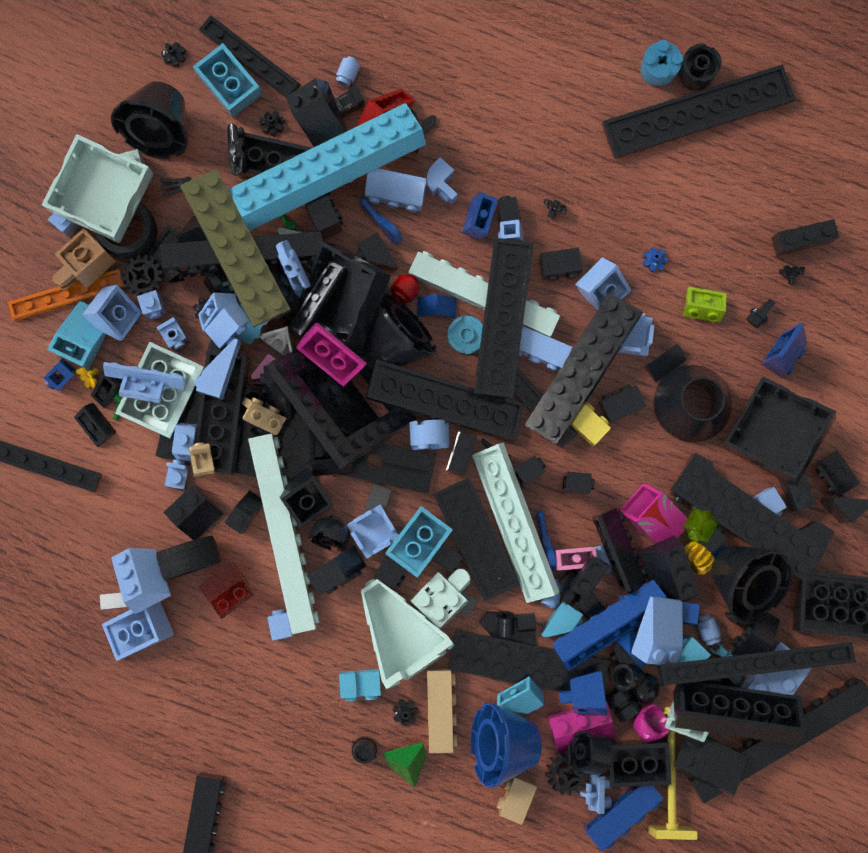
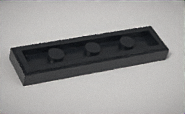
M329 261L289 324V329L304 337L346 274L347 270Z

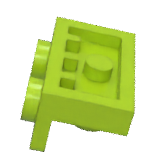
M688 286L683 316L720 323L726 312L727 293Z

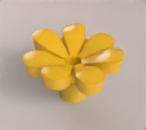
M84 367L76 370V373L80 375V380L85 381V387L89 388L91 386L94 389L97 384L95 376L99 374V370L95 367L90 371H87Z

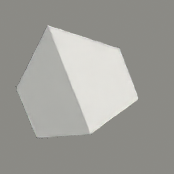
M288 327L263 333L260 336L265 343L283 356L294 351L292 333Z

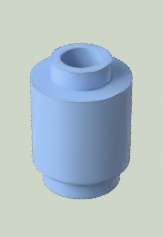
M350 56L342 59L336 73L337 83L345 87H350L354 83L360 69L357 59Z
M710 614L699 617L697 627L706 645L720 642L722 634L715 616L710 617Z

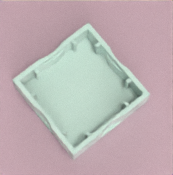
M76 134L64 158L62 169L54 179L42 206L49 212L120 243L154 173L149 166L124 155L113 153L102 145Z

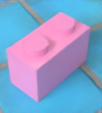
M596 547L554 550L557 564L554 570L582 568L591 555L596 556Z

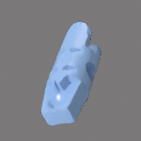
M287 240L279 242L276 245L279 253L278 257L293 290H300V283L303 288L310 287V282L294 249L291 248Z

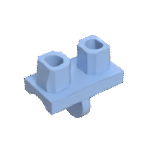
M589 774V783H586V790L580 791V796L586 797L588 810L604 814L605 809L612 807L611 798L605 795V789L611 788L608 777Z

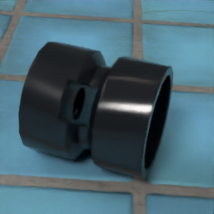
M615 688L605 696V700L610 708L615 709L614 714L619 722L622 723L633 718L642 708L636 699L631 698L632 693L630 690L621 691Z

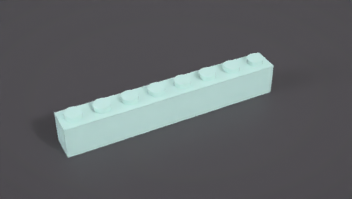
M418 251L408 272L409 275L414 276L424 284L485 311L488 283L485 278L478 275L476 277L469 275L466 269L461 267L456 269L446 260L441 259L438 261L433 258L432 254ZM526 300L523 326L551 337L560 315L552 308L547 307L545 309L540 307L539 303L534 300Z

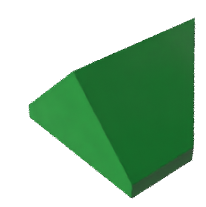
M423 742L384 752L388 766L415 787L426 758Z

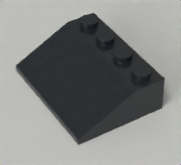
M812 571L806 582L799 581L793 610L792 630L868 638V577Z

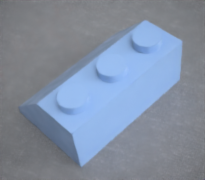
M378 168L367 173L365 198L370 204L379 205L382 203L387 204V207L393 209L401 207L406 208V211L412 213L422 212L426 194V178Z
M128 548L111 557L123 602L134 614L171 596L167 580L163 579L160 567L158 566L156 558L158 551L156 549Z

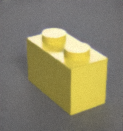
M586 402L571 427L593 447L611 427L608 426V420L603 416L599 417L595 414L594 407Z

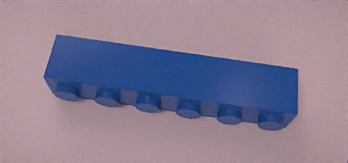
M654 580L643 584L635 592L627 594L616 604L608 606L605 611L592 616L589 621L575 627L573 631L559 637L556 642L552 643L553 648L568 671L639 627L650 596L667 598Z

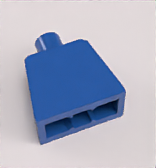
M601 671L571 679V691L559 692L560 703H573L575 714L607 715Z

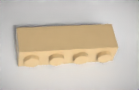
M448 668L427 669L429 753H453V747H457V734H453V726H457L456 714H452V706H456V694H452V686H455V673L451 674V669Z

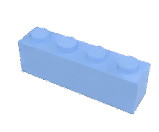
M523 326L519 356L521 357L523 354L529 357V361L536 364L544 363L547 365L546 368L557 372L560 370L569 356L572 347Z

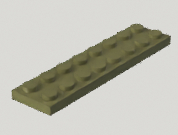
M215 169L181 184V190L253 328L290 311L218 170Z

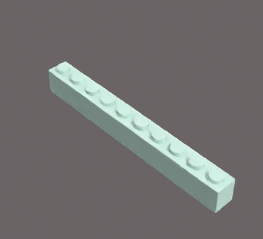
M274 434L250 438L248 441L291 632L296 634L314 630L317 627V623H320L318 612H314L313 604H315L314 593L310 592L308 586L311 582L307 577L309 572L306 573L304 565L307 564L305 554L301 553L300 545H302L301 535L296 532L295 526H298L297 522L280 500L281 494L289 483L287 475L284 476L282 468H285L283 456H279L278 449L281 448L280 441Z

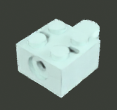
M457 569L446 579L438 572L411 602L436 627L442 630L469 602L461 592L470 584V575L463 569Z

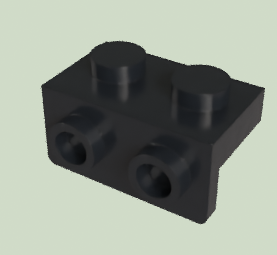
M838 450L816 464L817 474L821 479H826L829 483L827 485L832 495L836 494L838 498L861 483Z

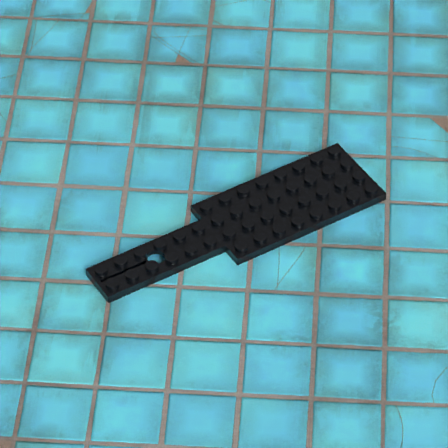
M197 387L194 388L177 424H197L201 393L196 391ZM263 399L264 403L262 406L268 408L267 399ZM291 405L292 419L286 418L278 435H275L280 441L281 448L278 449L279 456H283L285 468H282L284 476L287 475L288 481L306 468L313 474L309 428L293 405ZM245 406L243 408V416L247 410ZM242 416L235 473L257 477L248 439L263 436L264 434L258 432L254 435L250 431L252 426L249 422L243 420ZM174 432L171 438L160 434L155 456L177 460L172 454ZM381 444L352 462L353 472L338 475L428 493L436 455ZM374 454L382 458V466L377 470H372L367 465V459Z

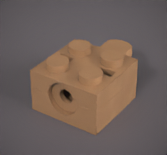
M83 228L55 253L64 266L52 276L53 282L62 290H67L77 280L88 288L116 261Z

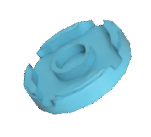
M461 316L452 321L448 328L447 338L453 350L460 354L468 355L480 349L483 326L481 321L473 316Z

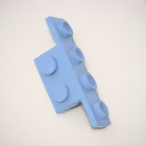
M104 362L103 365L105 376L123 379L119 390V396L160 403L164 387L181 390L185 388L184 376L176 373L169 374L158 370H146L137 366L120 365L115 362Z

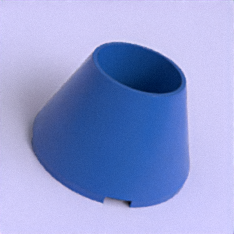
M494 703L482 704L483 708L478 709L474 716L470 745L471 754H475L477 765H474V770L479 781L485 787L493 788L536 766L541 757L542 740L539 728L533 721Z

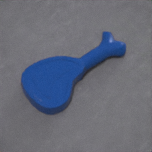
M361 198V209L365 210L375 220L380 230L395 246L402 241V235L396 226L381 216L369 204L366 198Z
M540 510L535 517L539 526L541 544L550 569L554 570L557 566L556 557L548 536L545 513Z

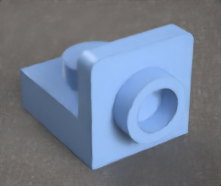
M173 459V463L167 462L168 472L165 486L186 490L190 467L185 466L184 461Z

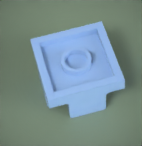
M643 313L618 353L647 357L649 346L653 341V318L645 317L646 314Z
M381 504L346 524L366 559L391 545L399 536Z

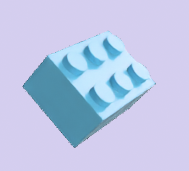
M223 43L193 66L196 75L232 118L262 96L259 85Z

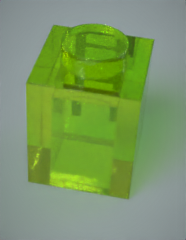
M693 508L683 528L691 540L708 542L718 523L713 519L710 511H701Z

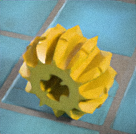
M693 541L684 547L691 569L695 573L703 575L712 569L715 559L711 552L703 547L702 544Z

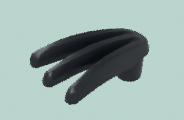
M187 176L177 179H160V182L177 183L161 186L160 189L178 188L163 193V196L182 192L180 185L192 180V178Z

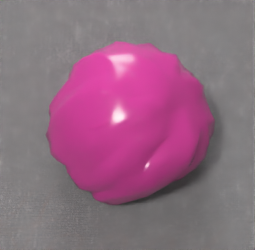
M656 704L643 707L632 720L634 730L645 742L658 741L670 731V729L664 728L667 718Z

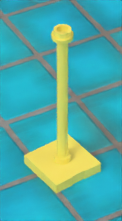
M665 707V711H663V714H667L668 716L670 707ZM670 730L667 734L671 784L668 785V823L666 825H648V833L656 839L697 840L696 830L689 826H679V823H676L675 731Z

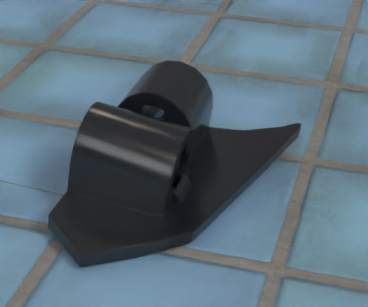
M486 612L479 621L481 626L491 636L536 645L535 613Z

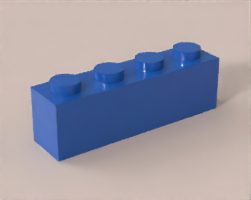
M653 785L631 786L612 802L611 808L605 809L604 814H598L584 826V829L601 851L607 850L615 844V840L620 835L621 837L625 836L633 824L643 821L646 813L657 809L661 805L663 797Z

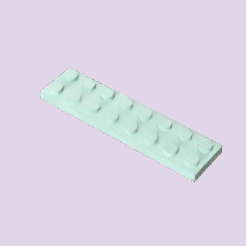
M504 442L473 454L472 457L526 603L559 594Z

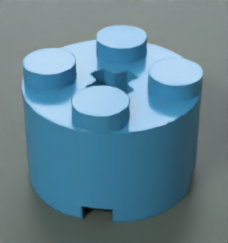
M660 40L649 46L640 64L641 76L644 81L651 86L669 85L681 68L683 61L681 52L674 44L666 40Z

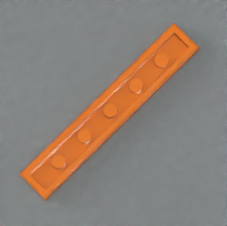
M121 269L103 273L88 288L78 280L67 290L55 287L8 301L12 320H21L94 298L106 286L118 285L121 289H124L125 282L121 280L123 278Z

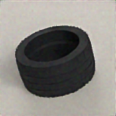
M139 203L135 211L144 221L143 233L138 241L128 246H117L111 239L96 233L99 243L110 254L122 259H130L131 257L135 259L137 255H145L156 242L157 225L155 219L142 203Z
M213 535L188 541L157 552L156 558L163 579H173L221 563L219 550Z

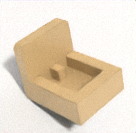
M196 443L189 447L194 477L214 473L210 444Z

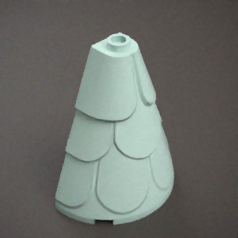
M372 579L365 584V588L361 590L367 625H370L381 680L386 689L399 685L401 683L400 680H408L443 657L446 654L445 650L447 648L449 650L453 648L454 643L448 635L427 620L423 614L409 605L405 598L379 579Z

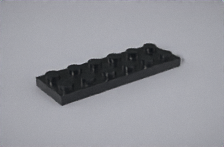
M468 477L434 493L433 495L448 526L453 529L451 533L484 602L520 585L470 478Z

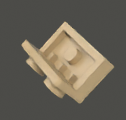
M245 397L242 405L247 407L243 420L274 435H278L286 420L285 417L279 414L280 410L271 405L268 408L262 406L264 402L255 397L252 400Z

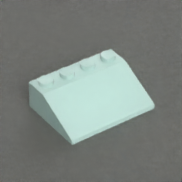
M149 342L138 367L184 376L185 388L181 390L164 387L160 403L123 397L115 414L171 438L175 426L195 388L198 375H201L204 366Z

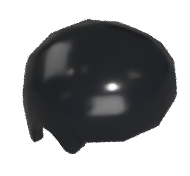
M644 673L642 685L630 690L632 693L631 698L636 699L639 703L653 702L659 696L660 684L658 679L652 674Z

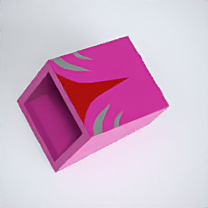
M645 483L619 510L622 512L623 517L653 544L672 536L678 538L686 531L687 525L690 522L663 492Z

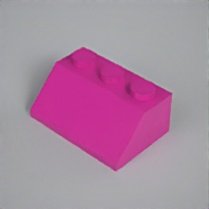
M319 323L313 325L296 347L342 386L347 384L367 364Z
M607 702V715L575 714L573 708L547 715L557 752L563 754L564 749L568 751L569 743H573L575 739L573 735L580 730L604 734L614 739V726Z

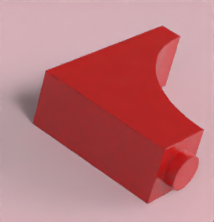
M403 89L370 99L357 126L404 103L410 108L415 100Z

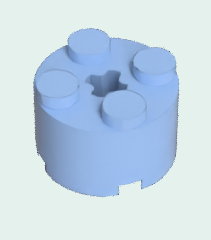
M423 420L421 423H418V421L409 422L410 446H412V450L449 448V423L445 422V420Z

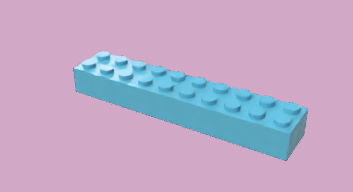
M404 103L228 189L248 230L251 231L426 145L423 130L407 104Z

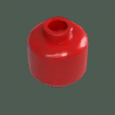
M400 275L391 286L392 296L401 304L410 303L420 290L417 283L418 280L412 275Z

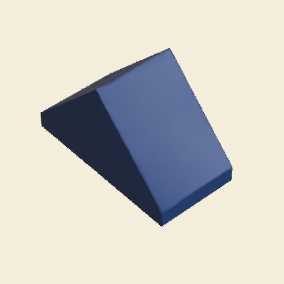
M439 294L418 297L417 317L456 318V298Z

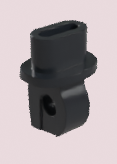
M768 299L759 309L752 308L746 320L758 329L761 324L767 323L768 317L766 314L776 303Z

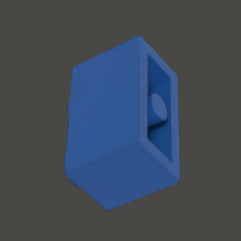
M482 192L472 197L461 233L477 240L487 236L498 199Z

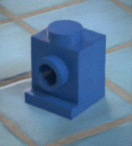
M62 358L43 378L46 380L47 386L59 391L75 375L76 369ZM57 372H60L63 377H58Z

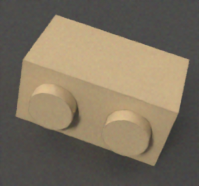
M516 776L506 781L504 787L506 793L504 797H500L497 808L499 809V816L522 825L537 785L533 781Z

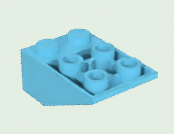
M79 301L56 331L47 350L84 368L90 369L107 334L95 329L82 316L89 305Z

